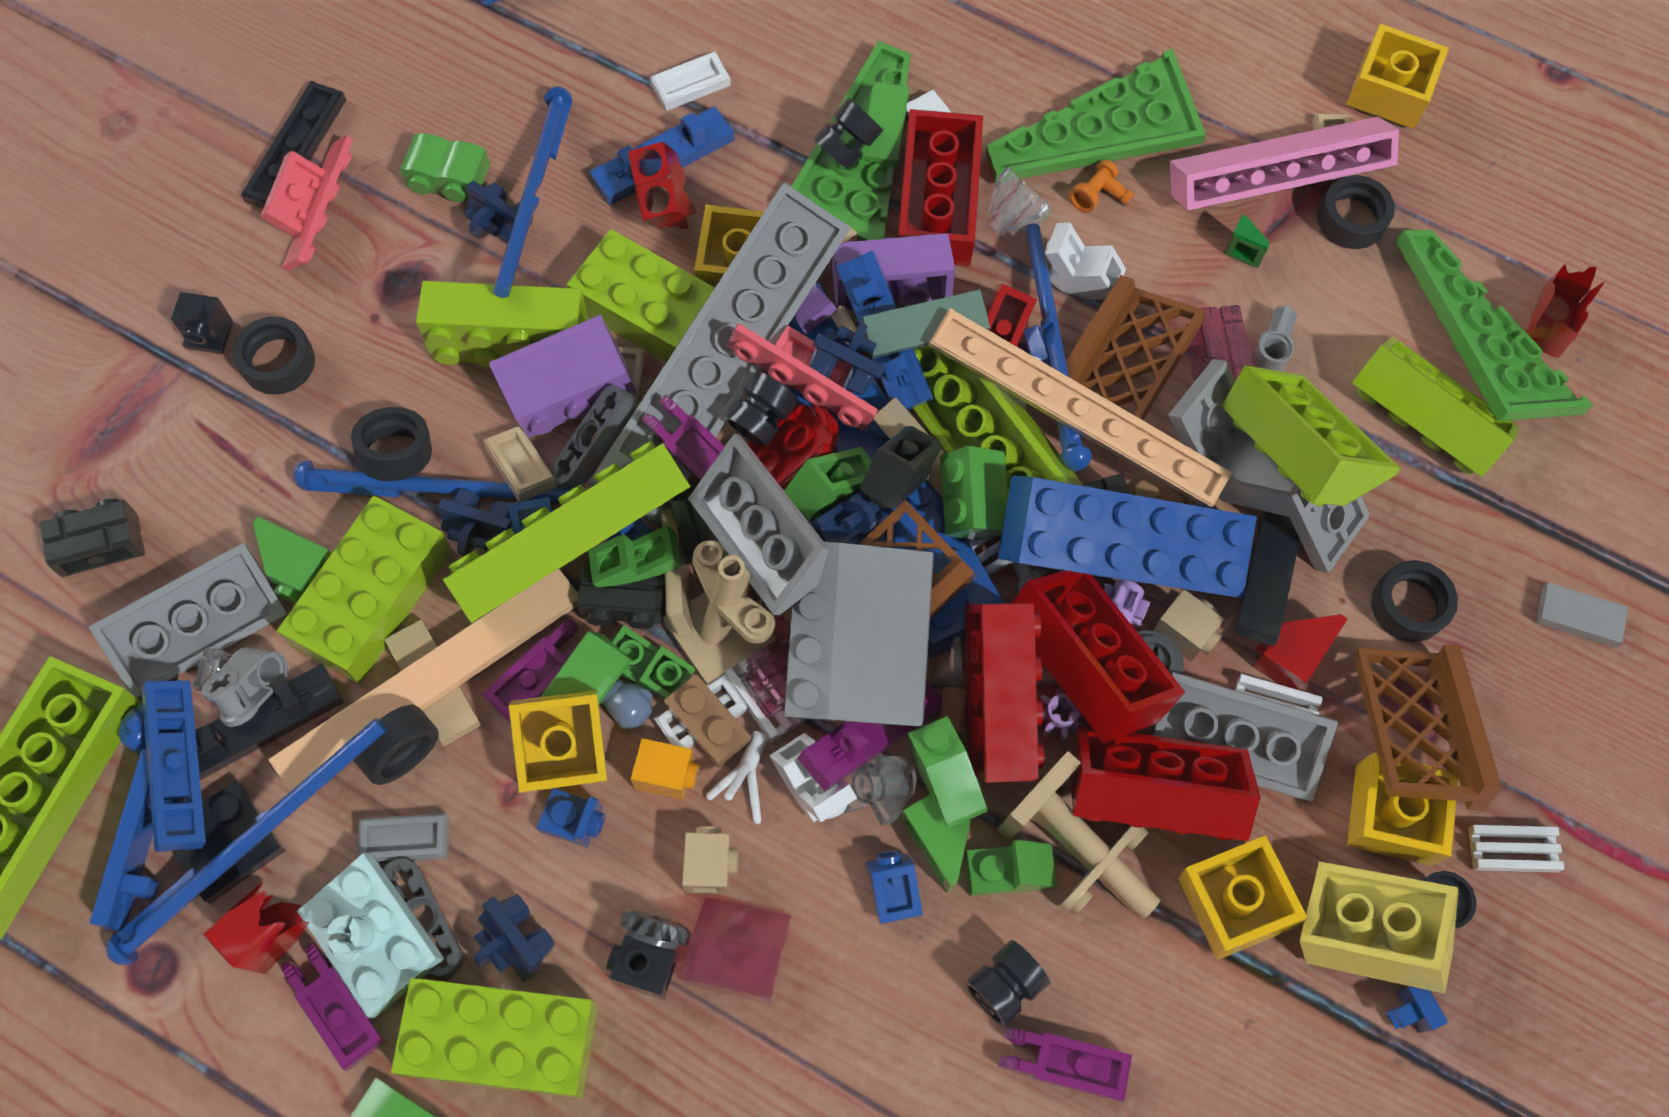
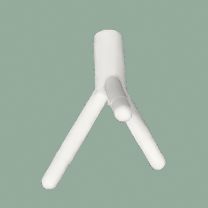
M754 731L739 765L706 793V799L712 800L728 787L724 798L729 801L734 797L747 775L752 816L755 824H760L762 821L755 769L768 741V737L765 734Z

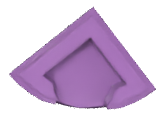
M814 284L795 313L796 320L807 335L837 309L821 289Z

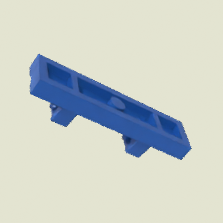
M715 106L697 116L692 112L682 117L681 124L633 149L628 145L617 151L616 158L589 171L591 181L608 205L611 206L636 193L628 151L664 141L679 155L678 160L683 168L734 141V131ZM686 137H691L692 145L689 143ZM644 159L640 160V163L646 175L652 176L660 170L662 160Z
M873 250L836 266L859 324L864 316L898 309L876 253ZM871 297L881 298L863 307V302ZM914 349L873 358L876 363L885 367L881 380L890 401L896 397L909 410L934 399Z
M145 681L142 687L154 851L202 849L206 839L191 681ZM186 798L183 803L164 804L166 799Z
M142 749L89 922V924L107 931H121L127 925L134 898L155 899L159 886L158 881H153L150 877L141 876L153 837L147 750ZM183 799L164 800V804L183 803Z

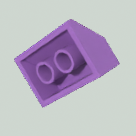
M948 233L867 241H848L841 243L832 256L836 309L842 306L853 310L836 266L872 250L876 253L897 308L950 297L953 294L955 266ZM868 298L863 302V307L871 303H874L880 300L881 298Z
M601 315L489 362L490 368L516 421L529 438L534 435L548 433L555 426L569 420L585 417L602 391L608 386L617 385L630 393L637 392L624 357Z

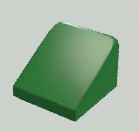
M1242 214L1224 254L1259 268L1270 246V242L1246 215Z

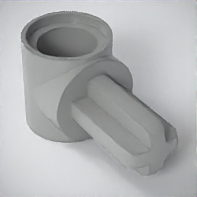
M1278 306L1274 310L1268 330L1263 331L1259 336L1256 348L1250 358L1249 366L1283 372L1294 353V341L1290 335L1297 313L1292 310L1291 306ZM1266 353L1274 355L1277 359L1271 358Z

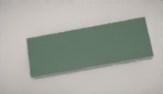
M981 290L864 316L862 323L868 325L865 332L866 338L877 343L871 358L928 346L949 308L989 330L990 325Z

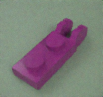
M665 394L659 400L662 408L668 414L673 415L682 425L671 435L654 415L647 413L641 420L664 441L666 448L701 481L725 446L693 415L689 417Z
M572 619L565 621L547 638L543 637L483 692L484 699L510 724V702L513 700L542 697L545 690L580 643L579 641L565 655L558 650L575 635L578 625Z
M312 943L305 948L309 961L320 973V977L308 984L301 969L290 960L280 967L297 993L294 995L295 999L341 1068L349 1071L386 1041L371 1018L366 1016L322 950L315 943Z
M1006 1028L1004 1039L1014 1044L1039 1048L1036 1063L1023 1061L1018 1057L1007 1055L1000 1056L998 1065L1000 1068L1031 1075L1033 1080L1124 1102L1132 1055L1045 1032L1039 1035L1019 1029Z

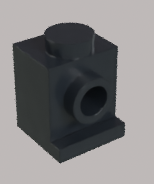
M180 292L171 320L185 338L183 347L189 350L223 354L233 319L218 297Z

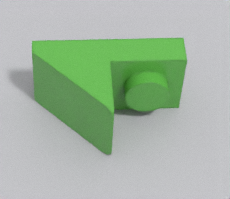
M1014 840L1008 847L967 850L965 853L971 896L1057 888L1051 844Z

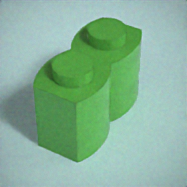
M417 133L414 135L400 172L406 185L418 194L442 193L451 201L463 202L469 199L466 185L475 181L482 186L491 164L486 150L478 145L464 141H448L432 134Z

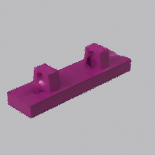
M927 679L924 723L940 713L942 701L940 694L931 687ZM845 722L804 749L797 759L823 791L826 792L919 726Z

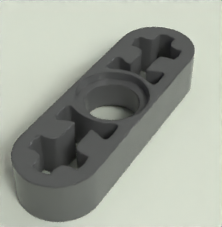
M617 385L608 386L602 391L552 466L551 473L555 478L556 484L570 489L586 484L634 414L636 399L632 393ZM597 431V436L594 442L590 445L591 438Z
M400 858L393 860L385 866L383 871L392 884L398 881L396 873L403 870L407 874L413 873V876L408 879V884L415 895L418 896L423 891L424 896L409 900L403 889L399 886L394 887L412 912L421 906H428L433 910V922L425 931L430 938L435 936L441 948L446 951L452 950V953L446 957L448 962L446 967L442 968L437 964L427 974L438 979L449 978L456 974L462 966V948L421 868L409 859ZM443 929L444 933L442 935H437L439 931Z

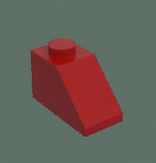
M1005 284L997 285L986 309L990 325L989 331L1017 347L1037 299Z
M1338 614L1284 622L1281 627L1279 640L1274 647L1261 642L1257 644L1254 651L1259 653L1260 656L1252 667L1279 685L1300 690L1308 682L1348 618Z

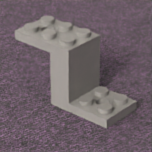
M1212 359L1168 415L1182 444L1232 472L1218 497L1221 501L1290 517L1314 569L1329 573L1370 517L1362 496L1345 506L1331 504L1317 506L1305 500L1301 495L1302 490L1292 480L1278 472V465L1268 455L1256 449L1254 446L1255 441L1246 432L1234 426L1232 423L1233 418L1221 407L1236 381L1226 361Z

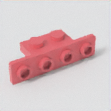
M345 135L330 146L322 168L294 151H290L284 157L260 218L294 236L282 268L288 271L301 264L306 265L314 254L315 245L312 244L315 234L322 230L327 221L328 214L325 213L327 204L337 195L340 188V183L337 182L339 174L346 169L352 158V153L349 152L353 138Z
M742 324L736 325L727 346L733 350L739 359L759 366L781 384H788L802 393L810 403L823 406L836 414L847 426L857 427L862 431L867 429L878 410L842 386L852 366L837 360L829 378L809 367L815 350L812 347L814 341L790 326L786 327L774 345Z

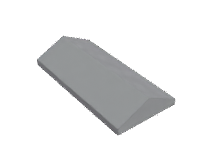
M733 434L688 499L728 554H736L743 560L746 569L750 573V584L772 614L780 615L819 585L830 549L740 435Z
M242 543L88 628L128 691L135 697H139L142 695V687L145 681H168L288 613L280 598L274 592L268 577L246 544Z
M1173 671L1171 672L1172 676L1184 689L1185 694L1159 723L1153 725L1152 736L1248 749L1258 786L1307 801H1313L1336 731L1337 720Z

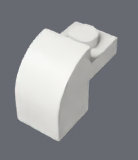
M1070 222L1056 223L1045 255L1052 264L1049 271L1051 283L1063 292L1084 299L1105 300L1120 275L1124 276L1126 271L1112 245L1084 246Z
M803 733L769 756L789 791L813 823L817 820L822 822L825 819L835 818L846 810L847 805L856 800L857 797L850 784L844 779L826 792L823 791L797 759L804 749L816 742L806 733Z

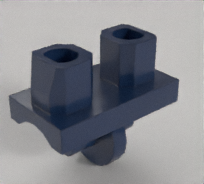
M475 181L466 185L469 199L464 214L471 221L469 226L471 235L477 239H482L490 234L508 244L520 202L514 206L507 204V194L504 188L495 182L486 187H482Z
M860 322L855 332L842 325L840 326L836 337L848 342V347L821 334L817 335L812 345L815 350L809 367L829 378L837 360L852 366L842 386L861 396L872 384L874 378L878 379L881 377L885 369L884 366L856 352L857 348H860L872 355L877 343L863 337L868 325Z
M460 489L451 501L442 498L437 507L438 512L442 515L441 530L448 533V540L458 542V555L465 556L473 552L475 548L486 551L488 549L485 545L486 542L504 531L512 529L509 503L498 500L494 502L489 512L479 510L481 506L480 498L473 492Z
M861 490L810 524L823 542L857 544L867 537L889 515L870 499V496Z
M519 894L504 899L499 903L495 897H492L482 904L484 912L479 916L478 921L484 929L474 936V939L482 949L473 959L478 967L486 966L492 962L500 973L511 965L525 983L535 976L540 962L552 952L555 942L542 927H539L526 937L522 935L516 926L529 918L530 911Z

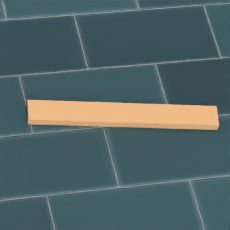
M949 308L928 345L1205 508H1213L1232 472L951 308Z
M557 569L504 602L268 759L288 790L292 791L374 718L380 719L390 711L412 704L423 711L577 607L579 594L560 569Z

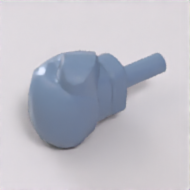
M617 681L601 703L623 730L629 731L636 729L649 718L652 713L651 701L653 696L643 686L635 683L625 685L622 681Z

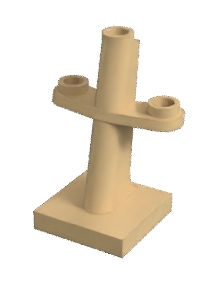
M714 540L700 543L695 548L692 557L693 567L705 590L704 593L691 600L693 633L679 636L672 627L668 617L662 618L664 625L689 662L696 668V672L706 685L723 675L731 667L733 669L736 668L739 662L744 659H751L753 654L759 650L763 654L777 645V639L773 635L775 627L774 616L747 596L750 573L746 569L743 560L736 554L727 556L722 544ZM738 566L740 568V572L736 575V570Z
M1067 751L998 827L997 831L1010 841L1029 820H1033L1048 830L1089 870L1088 874L1060 904L1066 912L1070 909L1077 914L1089 902L1093 894L1088 891V888L1098 879L1133 914L1137 913L1141 918L1145 919L1156 908L1161 899L1137 877L1118 855L1125 846L1132 851L1144 839L1148 831L1145 828H1136L1129 825L1109 848L1080 817L1073 816V810L1055 792L1081 764L1080 761Z

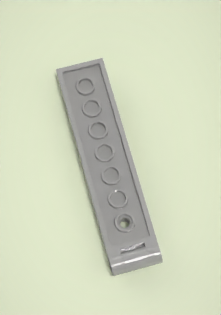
M784 182L594 475L616 462L621 469L634 461L630 453L651 440L657 447L656 439L658 436L641 420L647 413L654 415L671 435L682 425L673 415L668 414L662 408L659 400L665 394L689 417L693 415L716 437L726 422L723 418L733 402L742 397L744 394L743 388L754 372L760 369L754 363L742 361L735 355L733 350L728 348L727 344L737 324H742L775 345L851 227ZM669 451L684 477L688 480L692 473ZM594 475L588 483L591 486L598 484ZM668 500L641 518L658 527L661 522L662 510L671 507V500Z

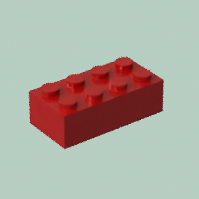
M910 109L898 238L948 233L954 265L970 267L975 244L984 115Z
M1062 571L1029 580L1012 602L1034 603V612H1039L1041 618V634L1039 638H1035V654L1040 656L1042 664L1052 674L1103 743L1159 723L1185 694L1184 689L1091 574Z
M1034 603L964 604L967 753L974 774L986 783L1039 781L1038 769H1043L1044 749L1037 739V725H1042L1043 705L1041 700L1036 697V682H1040L1042 678L1041 658L1039 655L1035 656V638H1039L1041 634L1039 612H1034Z
M1078 725L1072 755L1081 764L1070 775L1073 816L1083 817L1095 822L1104 820L1125 823L1136 828L1153 827L1166 829L1178 834L1194 833L1214 836L1221 840L1236 839L1249 841L1261 796L1248 749L1138 733H1130L1103 743L1091 727Z

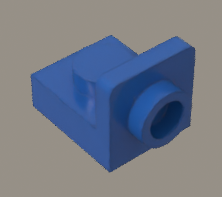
M552 788L537 830L588 848L591 837L598 838L606 814L601 812L603 807L597 798L590 796L589 799H585Z
M897 850L885 851L875 856L876 860L866 862L867 872L871 878L877 918L880 924L923 915L915 865L908 854H901Z

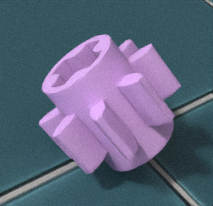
M1124 579L1116 580L1114 586L1105 584L1103 590L1131 624L1140 626L1150 605L1149 601L1142 599L1144 595L1143 588L1134 582Z
M1057 687L1052 699L1042 695L1040 700L1045 710L1043 711L1042 722L1045 730L1042 736L1045 738L1052 734L1058 736L1060 742L1064 743L1069 731L1077 734L1078 725H1082L1077 720L1083 719L1084 716L1068 696L1063 694L1061 687ZM1055 709H1060L1062 716H1068L1066 722L1061 721L1060 715L1053 714Z

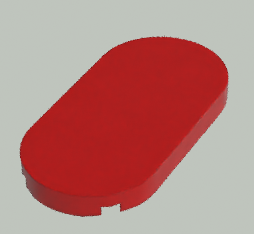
M804 404L795 407L786 420L777 421L779 431L767 448L759 446L752 441L748 444L783 491L807 459L832 454L836 446L839 434L838 424L834 416L823 406L814 405V407L808 408Z

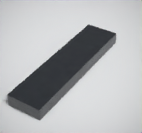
M310 81L243 190L241 196L246 203L264 208L284 157L290 151H294L308 161L311 160L347 100L344 92Z
M1267 511L1262 512L1246 578L1244 595L1241 599L1234 629L1235 634L1272 647L1279 640L1300 538L1288 516Z

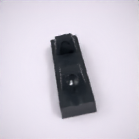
M323 663L290 681L274 687V692L247 722L235 727H228L223 724L221 718H218L211 723L197 728L195 733L200 780L343 704L344 700ZM220 734L227 748L215 736Z

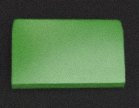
M589 631L545 690L542 697L597 690L598 704L600 705L632 659L605 635Z

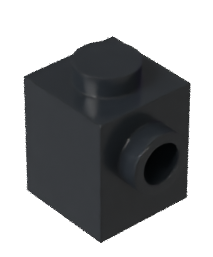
M625 935L621 945L614 944L608 958L606 970L612 972L609 979L615 985L665 1000L679 956L675 950L654 946Z

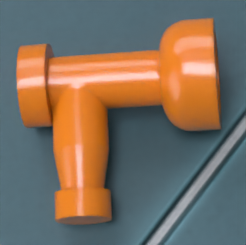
M1102 160L1096 167L1095 175L1088 183H1079L1069 192V199L1076 209L1089 213L1097 206L1099 202L1098 192L1102 188L1112 196L1120 199V202L1125 206L1131 201L1135 193L1127 190L1115 179L1119 173L1116 165L1109 160Z

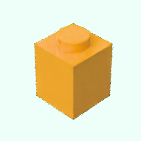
M642 738L631 782L635 790L684 800L687 788H695L699 764L694 763L692 749Z

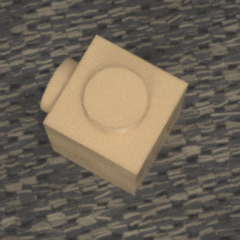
M1184 589L1160 618L1153 631L1161 632L1173 640L1180 648L1182 655L1192 662L1200 651L1208 655L1221 639L1222 635L1216 632V630L1225 619L1218 614L1217 609L1211 603L1203 599H1197Z
M709 826L697 827L696 833H685L682 883L685 893L729 895V875L738 874L739 847H731L730 834H722L721 828Z

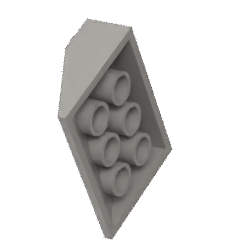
M824 542L830 550L819 585L792 605L784 717L923 727L934 553Z

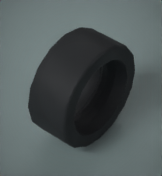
M1346 176L1332 183L1318 208L1317 221L1321 231L1331 242L1343 248L1356 250L1367 248L1378 242L1394 217L1395 203L1391 193L1380 182L1367 176ZM1343 199L1358 200L1366 204L1373 211L1376 222L1373 225L1367 226L1354 225L1338 213L1335 203Z
M265 317L255 320L242 329L234 341L232 355L236 368L253 389L264 394L281 395L293 391L305 383L314 370L315 354L309 339L294 321L284 317ZM274 340H290L296 345L295 356L282 369L273 372H259L253 367L254 355L266 343Z
M404 407L376 409L362 416L353 426L351 442L358 468L368 477L379 481L408 479L421 472L430 462L432 445L429 429L425 419L415 411ZM403 435L414 439L410 446L392 453H381L369 449L374 442L387 436Z
M1413 560L1399 563L1379 580L1372 592L1371 606L1375 619L1387 633L1399 640L1419 642L1429 640L1450 624L1457 612L1458 595L1454 583L1443 570L1431 563ZM1406 580L1416 582L1426 588L1433 596L1437 607L1435 616L1428 622L1422 623L1412 621L1402 615L1392 598V590L1396 584Z
M413 704L401 706L381 717L379 720L385 725L387 731L353 760L371 783L382 785L402 777L416 767L434 748L439 738V730L419 707Z

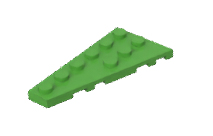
M878 41L840 106L847 98H850L868 114L873 81L907 86L911 54ZM835 115L831 119L830 123H834L836 121ZM844 130L840 138L845 143H848L853 139V136ZM816 144L791 187L846 225H849L857 232V241L884 239L895 165L866 161L860 158L849 171Z
M1173 48L1163 52L1161 58L1148 64L1146 61L1137 66L1133 73L1121 79L1116 77L1070 101L1068 107L1058 112L1053 110L1043 115L1042 120L1028 128L1022 126L988 144L985 155L994 183L996 184L1099 164L1102 160L1115 161L1202 144L1206 133Z
M1433 230L1402 231L1395 241L1403 254L1404 260L1412 269L1420 288L1429 299L1437 318L1442 322L1453 342L1454 348L1462 357L1471 378L1479 387L1488 403L1490 411L1494 414L1497 421L1584 415L1594 406L1585 396L1578 399L1569 390L1565 383L1570 379L1560 369L1554 371L1547 366L1540 358L1542 349L1502 306L1496 310L1484 297L1488 290L1479 281L1473 283L1459 270L1462 262Z

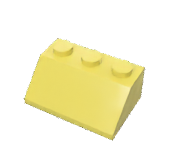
M1319 861L1306 913L1308 918L1304 921L1300 937V944L1306 964L1445 994L1454 946L1458 887Z

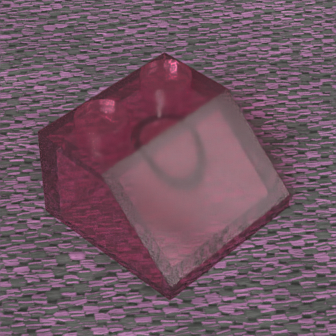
M706 896L692 933L682 974L684 984L772 1004L791 915Z

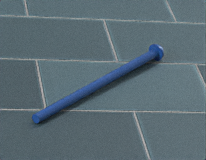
M552 87L546 92L544 97L545 103L549 108L494 287L495 295L500 298H506L510 294L533 212L539 204V198L535 195L543 182L549 158L556 160L573 103L570 92L564 87Z
M1031 223L1026 227V235L1042 316L1040 324L1045 332L1051 367L1069 377L1041 229L1038 224ZM1057 421L1062 447L1060 455L1062 464L1071 471L1083 470L1091 461V450L1082 446L1079 433Z
M311 460L300 462L293 471L295 484L305 491L399 498V491L457 494L460 489L475 493L479 498L489 497L517 500L507 483L412 476L411 478L399 481H379L368 477L363 472L314 468ZM556 487L527 500L550 497L551 502L560 503L557 498L572 489Z
M374 718L270 810L264 811L255 818L257 822L236 838L200 871L192 868L121 931L113 934L106 945V954L110 961L117 965H129L138 959L136 951L138 947L387 731L385 725L379 719Z

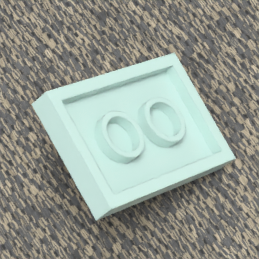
M363 853L297 911L304 922L310 921L307 927L368 1018L378 1017L408 991L410 978L421 979L444 959L372 854Z

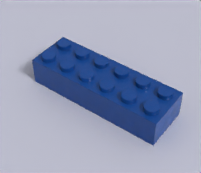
M1012 476L998 559L1243 598L1257 516L1035 477Z

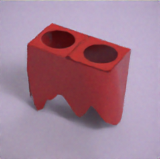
M664 141L628 151L642 221L659 230H662L663 227L688 229L686 216L696 214V210L684 191L686 177L678 160L679 155ZM661 159V168L656 174L647 176L640 160ZM661 186L669 193V204L665 210L659 213L651 212L653 206L652 187Z
M1564 263L1543 287L1526 329V333L1537 343L1543 353L1559 358L1579 335L1578 332L1589 315L1586 309L1604 285V282L1590 290L1597 267H1589L1583 272L1569 273ZM1553 297H1558L1567 303L1569 314L1566 318L1557 320L1545 313Z
M261 882L204 933V936L233 968L266 974L296 943L310 921L303 922V919L297 912L302 907L299 904L279 902L263 909L273 895L265 898L266 891L255 895L263 884Z

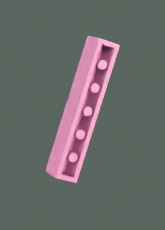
M1373 117L1170 161L1171 196L1188 211L1398 165L1399 129L1380 117Z

